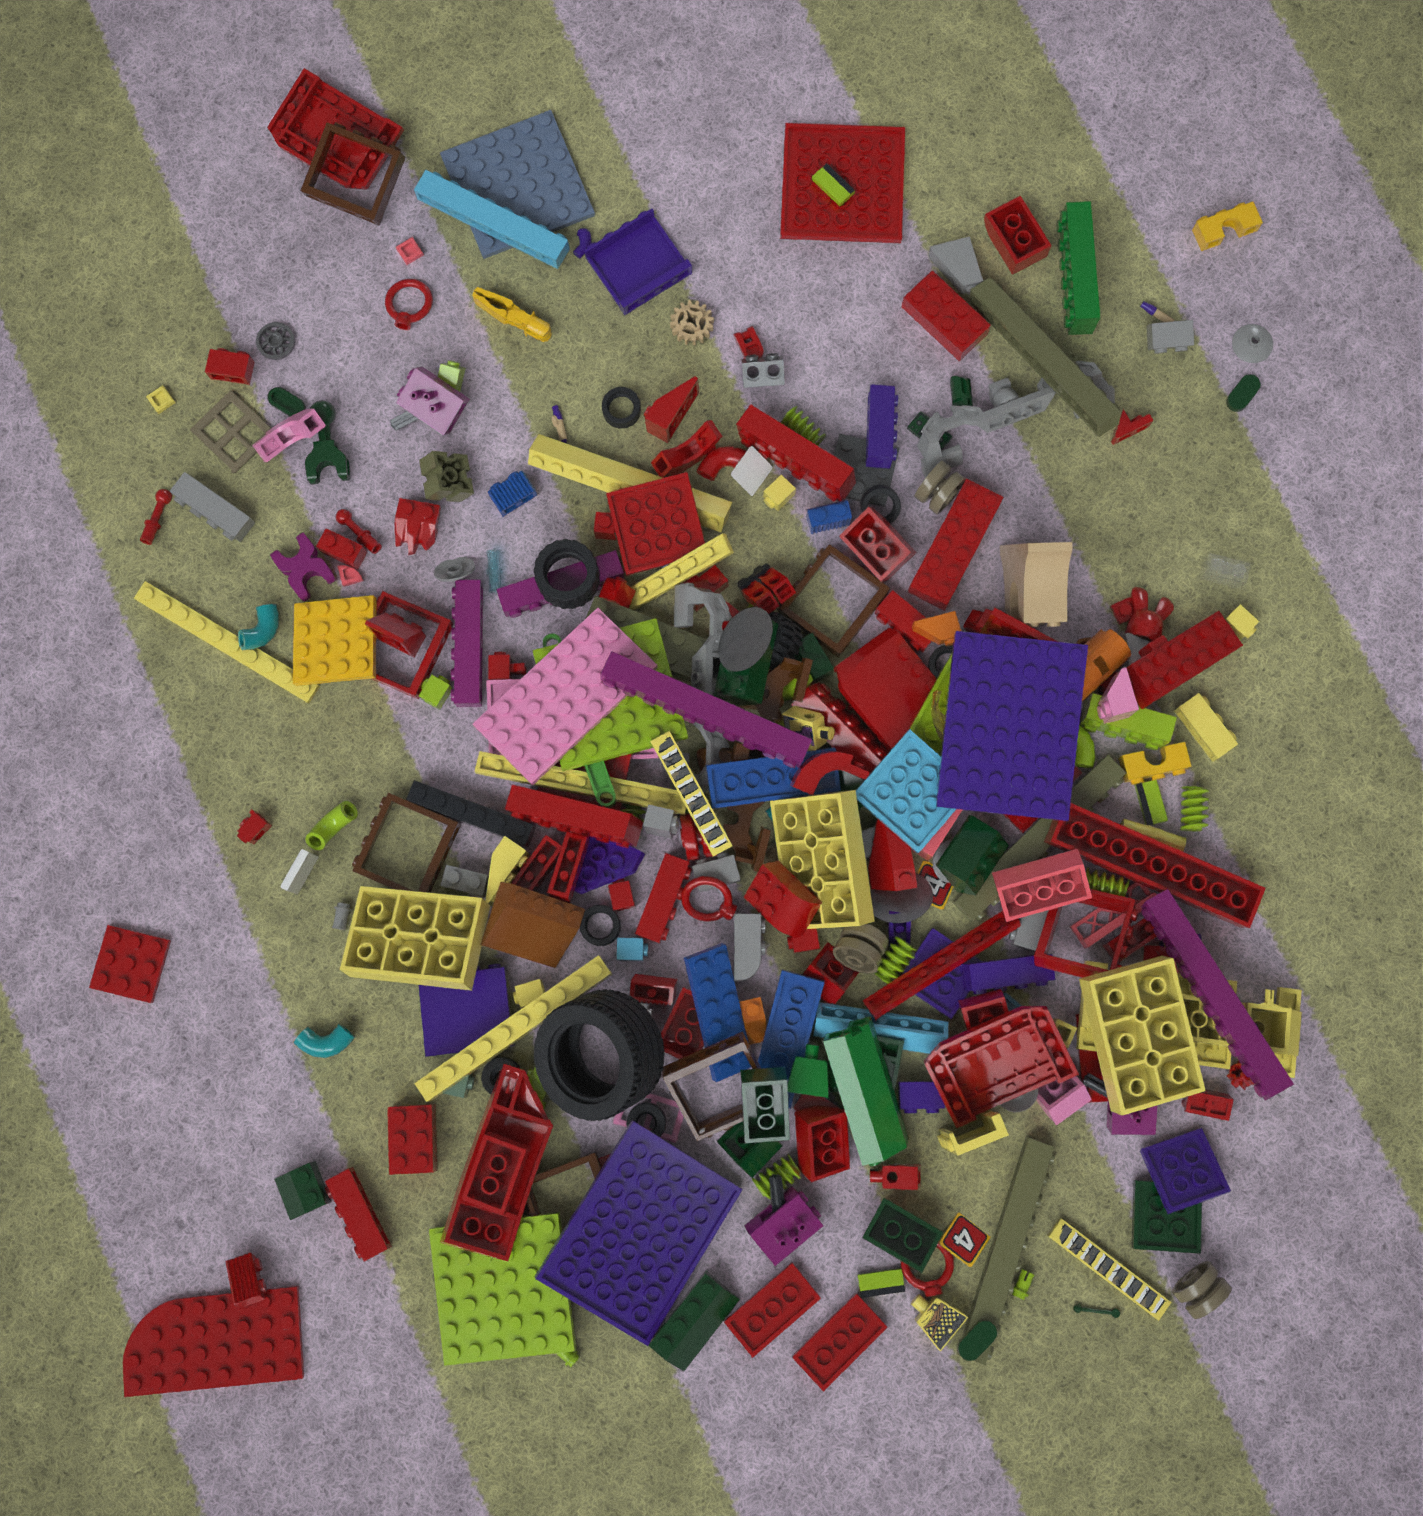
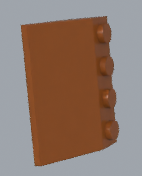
M500 882L480 945L556 968L580 928L585 909L514 884Z

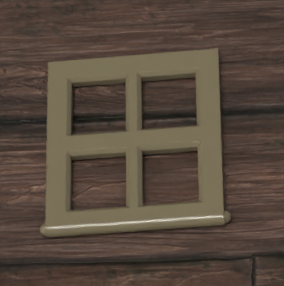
M230 390L190 431L231 469V473L234 474L257 453L254 447L239 432L252 421L264 432L258 439L260 440L271 428ZM231 403L245 414L232 427L219 415ZM214 419L228 430L216 443L203 432ZM234 437L247 448L236 461H233L222 450Z

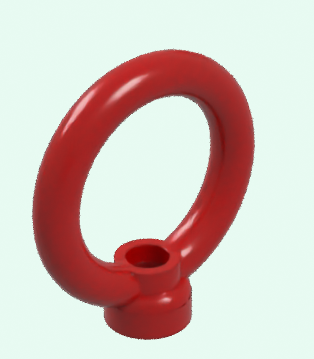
M416 279L398 281L390 287L385 296L386 311L395 320L394 325L402 330H410L411 324L423 319L430 312L433 304V296L429 287ZM406 287L419 289L425 297L421 310L412 315L407 312L398 313L393 306V299L396 293Z
M700 876L694 878L685 885L681 894L684 910L691 917L700 921L711 922L721 918L730 921L737 909V905L732 903L733 897L729 887L715 877ZM700 885H712L722 892L724 901L716 912H700L690 903L692 890Z
M938 1243L936 1248L942 1252L945 1258V1269L936 1280L922 1281L912 1273L910 1266L901 1262L902 1273L906 1280L915 1288L924 1290L925 1297L943 1294L942 1287L950 1280L953 1274V1254L943 1248L940 1243Z

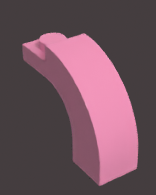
M306 409L266 432L265 436L252 446L263 461L268 462L294 442L303 438H311L326 425L314 409Z

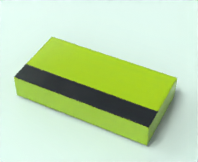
M827 163L812 176V181L839 206H842L855 194V190Z
M1157 780L1134 785L1145 825H1154L1168 821Z
M901 1268L857 1274L861 1298L905 1292Z

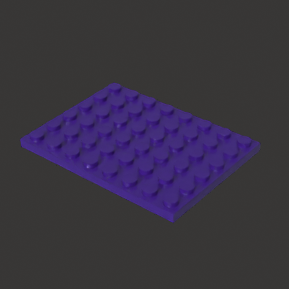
M955 631L936 807L1069 820L1088 645Z
M632 1120L534 1277L536 1280L648 1346L742 1192V1189Z

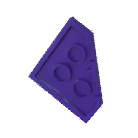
M589 836V846L574 891L584 894L636 873L645 853L631 846L623 848L617 846L616 843L610 841L609 843H603Z

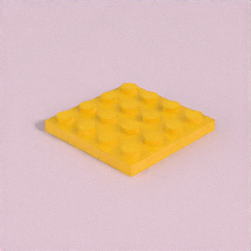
M374 595L294 604L293 684L295 686L376 678V637L365 625L366 620L376 616L377 598Z

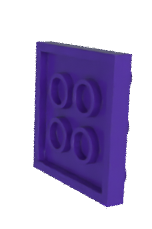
M931 928L916 951L915 958L910 960V964L906 966L905 971L901 975L947 947L953 941L934 928ZM974 956L963 964L982 961ZM962 964L915 994L949 1019H952L960 1007L958 1000L965 999L970 992L965 990Z
M1202 1128L1140 1150L1167 1214L1231 1192Z

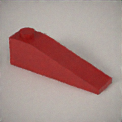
M877 818L874 841L871 847L872 852L868 864L871 889L901 891L917 888L911 847Z

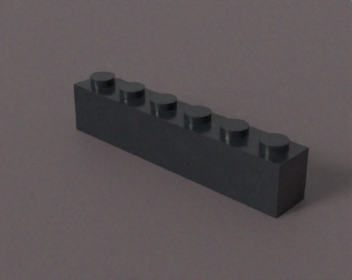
M415 780L406 799L425 809L503 838L506 836L513 842L529 847L536 829L533 824Z

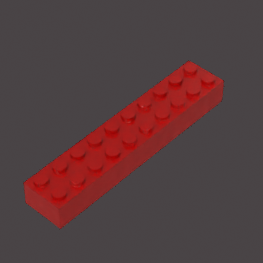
M1070 803L1069 820L1053 819L1044 840L1045 843L1065 852L1078 849L1081 859L1159 893L1168 889L1175 900L1240 928L1251 927L1266 889L1254 882Z

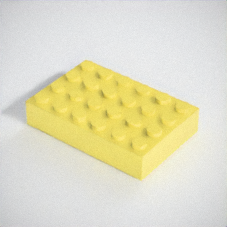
M856 790L770 801L779 862L822 901L807 929L861 926L874 922Z
M360 886L340 970L349 977L472 991L482 947L480 944L486 929L490 905L483 898Z
M1160 956L1079 979L1112 1112L1126 1115L1206 1091L1173 958Z

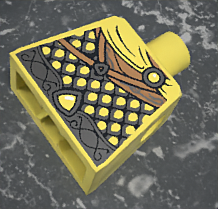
M918 1294L911 1302V1305L920 1312L916 1316L915 1321L940 1351L968 1319L962 1311L936 1295L928 1302Z

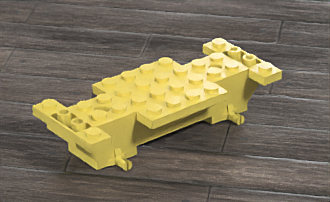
M1084 961V964L1108 970V963ZM1177 973L1199 1065L1230 1069L1231 1053L1228 1049L1229 1044L1224 1037L1218 1034L1215 1028L1216 1024L1204 1012V1005L1201 1000L1193 995L1187 978L1184 979L1180 973ZM1227 980L1236 993L1237 981ZM1277 987L1276 1004H1274L1275 990L1265 989L1264 1003H1241L1254 1023H1257L1261 1034L1289 1077L1295 1078L1296 1057L1299 1053L1302 990ZM1081 991L1076 1049L1096 1051Z

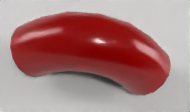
M734 446L718 447L706 455L696 472L701 477L714 481L722 468H735L746 453V450Z

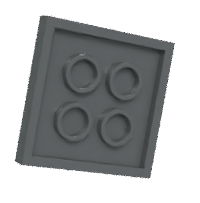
M839 434L834 456L854 468L856 480L855 486L846 499L861 502L862 495L870 487L880 484L890 487L896 461H892L890 469L865 467L866 440ZM893 446V448H897V457H898V452H899V448H900V447ZM876 494L871 498L869 504L886 507L888 495Z

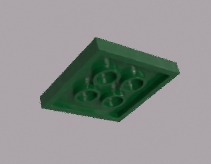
M1133 1180L1132 1248L1201 1254L1202 1203L1167 1214L1154 1182Z

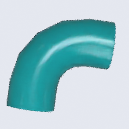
M266 604L256 607L257 625L254 628L242 629L238 632V642L241 650H251L265 646L274 638L279 627L277 604Z
M338 1024L326 1036H320L307 1027L297 1036L294 1044L312 1057L328 1058L339 1054L348 1047L355 1036L341 1024Z

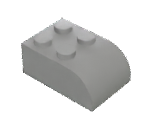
M761 914L734 915V982H742L752 978L759 969L761 955H765V941H761V934H765V919H761Z

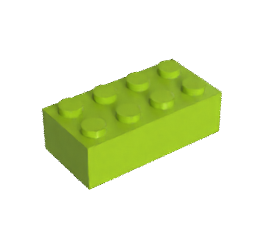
M1092 693L1084 702L1079 725L1083 726L1088 732L1095 733L1097 730L1104 732V736L1109 738H1116L1117 736L1125 738L1124 741L1129 744L1142 743L1145 744V748L1150 750L1161 749L1171 742L1177 717L1147 708L1141 709L1138 706L1139 710L1129 718L1104 724L1103 719H1100L1097 713V706H1099L1098 703L1102 696Z

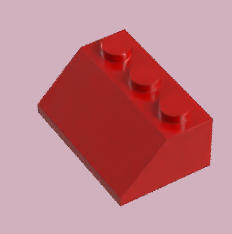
M811 1106L796 1111L795 1125L799 1170L811 1182L850 1169L848 1123L845 1110Z

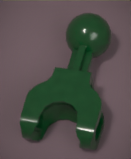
M316 401L310 409H314L326 426L318 432L319 441L313 442V450L305 459L307 480L311 485L319 484L321 471L327 466H335L339 478L342 481H349L350 462L343 452L338 449V444L334 439L331 440L330 425L336 418L335 408L328 401Z

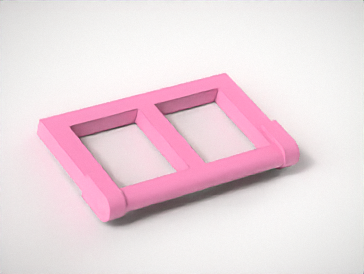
M651 1093L645 1097L651 1099V1103L654 1104L658 1101L679 1108L674 1100ZM680 1109L672 1135L663 1133L660 1138L676 1143L684 1118ZM623 1112L615 1115L613 1124L627 1127V1121L621 1119ZM647 1114L643 1127L651 1131L652 1129L649 1126L652 1115Z

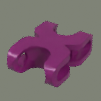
M301 532L296 536L300 546L299 553L292 558L284 557L279 550L270 553V556L278 569L284 575L289 576V585L298 597L305 602L311 598L306 587L307 581L311 577L322 576L328 584H332L337 578L325 561L318 557V551L304 532Z

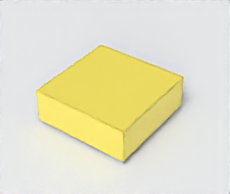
M163 385L146 396L158 414L176 403Z

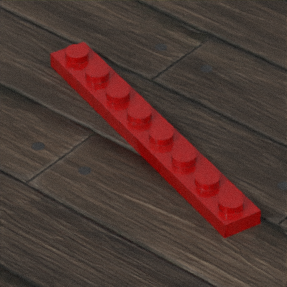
M1002 910L864 999L865 1007L875 1020L1019 928L1021 926L1019 919L1006 922Z

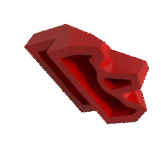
M399 498L394 522L396 547L401 546L404 542L407 543L408 555L415 554L418 545H422L425 550H428L436 541L441 506Z

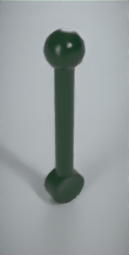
M1075 1304L1073 1307L1076 1313L1083 1311L1108 1314L1114 1318L1120 1316V1311L1116 1308L1105 1310L1082 1307L1080 1304Z

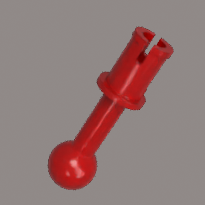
M160 489L155 494L156 506L150 520L144 521L145 527L140 537V541L144 544L152 545L157 530L161 528V525L158 523L165 505L169 504L172 500V494L167 489Z
M340 509L335 515L336 521L340 525H347L358 536L357 542L359 544H363L373 554L381 550L382 545L371 535L369 530L363 531L352 520V514L349 510Z

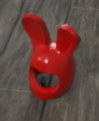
M1134 587L1131 591L1134 612L1127 623L1124 634L1130 633L1150 638L1149 642L1162 635L1163 621L1172 613L1174 605L1170 599L1163 597L1158 601L1154 611L1148 610L1147 591L1141 587Z

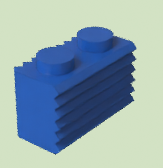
M523 470L519 473L518 471L511 473L506 481L493 484L488 491L489 497L502 517L538 496Z
M848 500L807 509L806 518L810 533L814 534L815 532L817 534L818 532L821 533L822 531L825 532L826 530L849 526L852 514Z

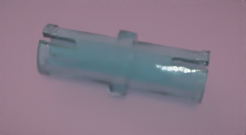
M499 550L486 551L488 564L486 574L489 580V593H493V591L497 593L496 589L501 588L503 569L500 568Z

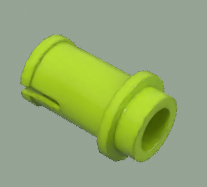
M1021 1269L1012 1295L1025 1300V1297L1029 1296L1027 1292L1035 1275L1029 1272L1026 1281H1024L1027 1271Z
M577 1350L575 1352L556 1353L566 1362L565 1366L569 1365L572 1367L580 1358Z

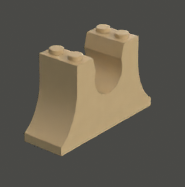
M1072 542L1000 545L1006 614L1026 623L1030 627H1039V625H1044L1045 623H1047V627L1061 626V622H1067V585Z

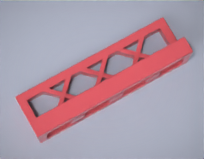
M1135 882L1128 887L1127 893L1128 898H1131L1132 890L1137 886H1140L1146 896L1144 898L1136 900L1135 909H1138V913H1140L1144 902L1156 896V893H1151L1146 886ZM1098 907L1071 925L1070 928L1083 947L1088 948L1121 926L1126 914ZM1100 911L1109 913V920L1106 924L1096 923L1097 913ZM1093 917V922L1087 921ZM1083 923L1091 924V934L1083 938L1077 927ZM1095 925L1101 926L1100 928L1095 930Z

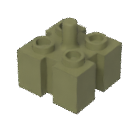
M431 451L419 460L421 474L427 479L423 483L426 499L440 501L445 497L446 501L462 502L474 494L472 479L467 478L466 474L470 471L467 455L453 453L447 457V452Z

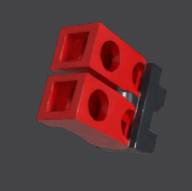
M767 563L763 566H757L753 574L737 582V587L745 600L754 607L765 610L768 614L779 607L777 601L783 604L796 593L788 578L770 567Z

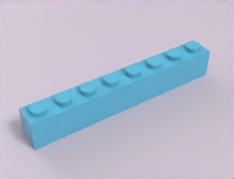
M425 170L414 188L418 200L556 269H559L570 250L568 240L564 235L560 233L555 234L549 231L546 226L533 223L526 216L521 215L520 217L514 214L508 207L502 208L496 205L490 198L484 199L471 189L466 190L457 182L444 179L437 172L432 173Z

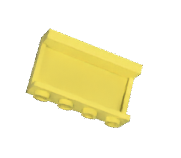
M987 1110L980 1113L984 1126L957 1137L954 1136L952 1131L941 1128L939 1129L940 1135L937 1138L942 1148L958 1156L1006 1137L1009 1134L1000 1113Z

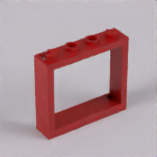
M382 591L376 600V616L385 613L389 604L439 625L410 688L379 674H376V678H372L374 681L419 700V694L422 691L421 686L426 678L429 679L454 624L450 619Z
M1090 889L1092 898L1078 903L1126 914L1110 970L1122 967L1120 965L1121 958L1125 959L1128 946H1125L1126 941L1131 940L1133 934L1131 923L1136 921L1139 910L1135 909L1136 899ZM1062 907L1048 910L1034 954L1035 966L1081 978L1109 971L1048 955Z

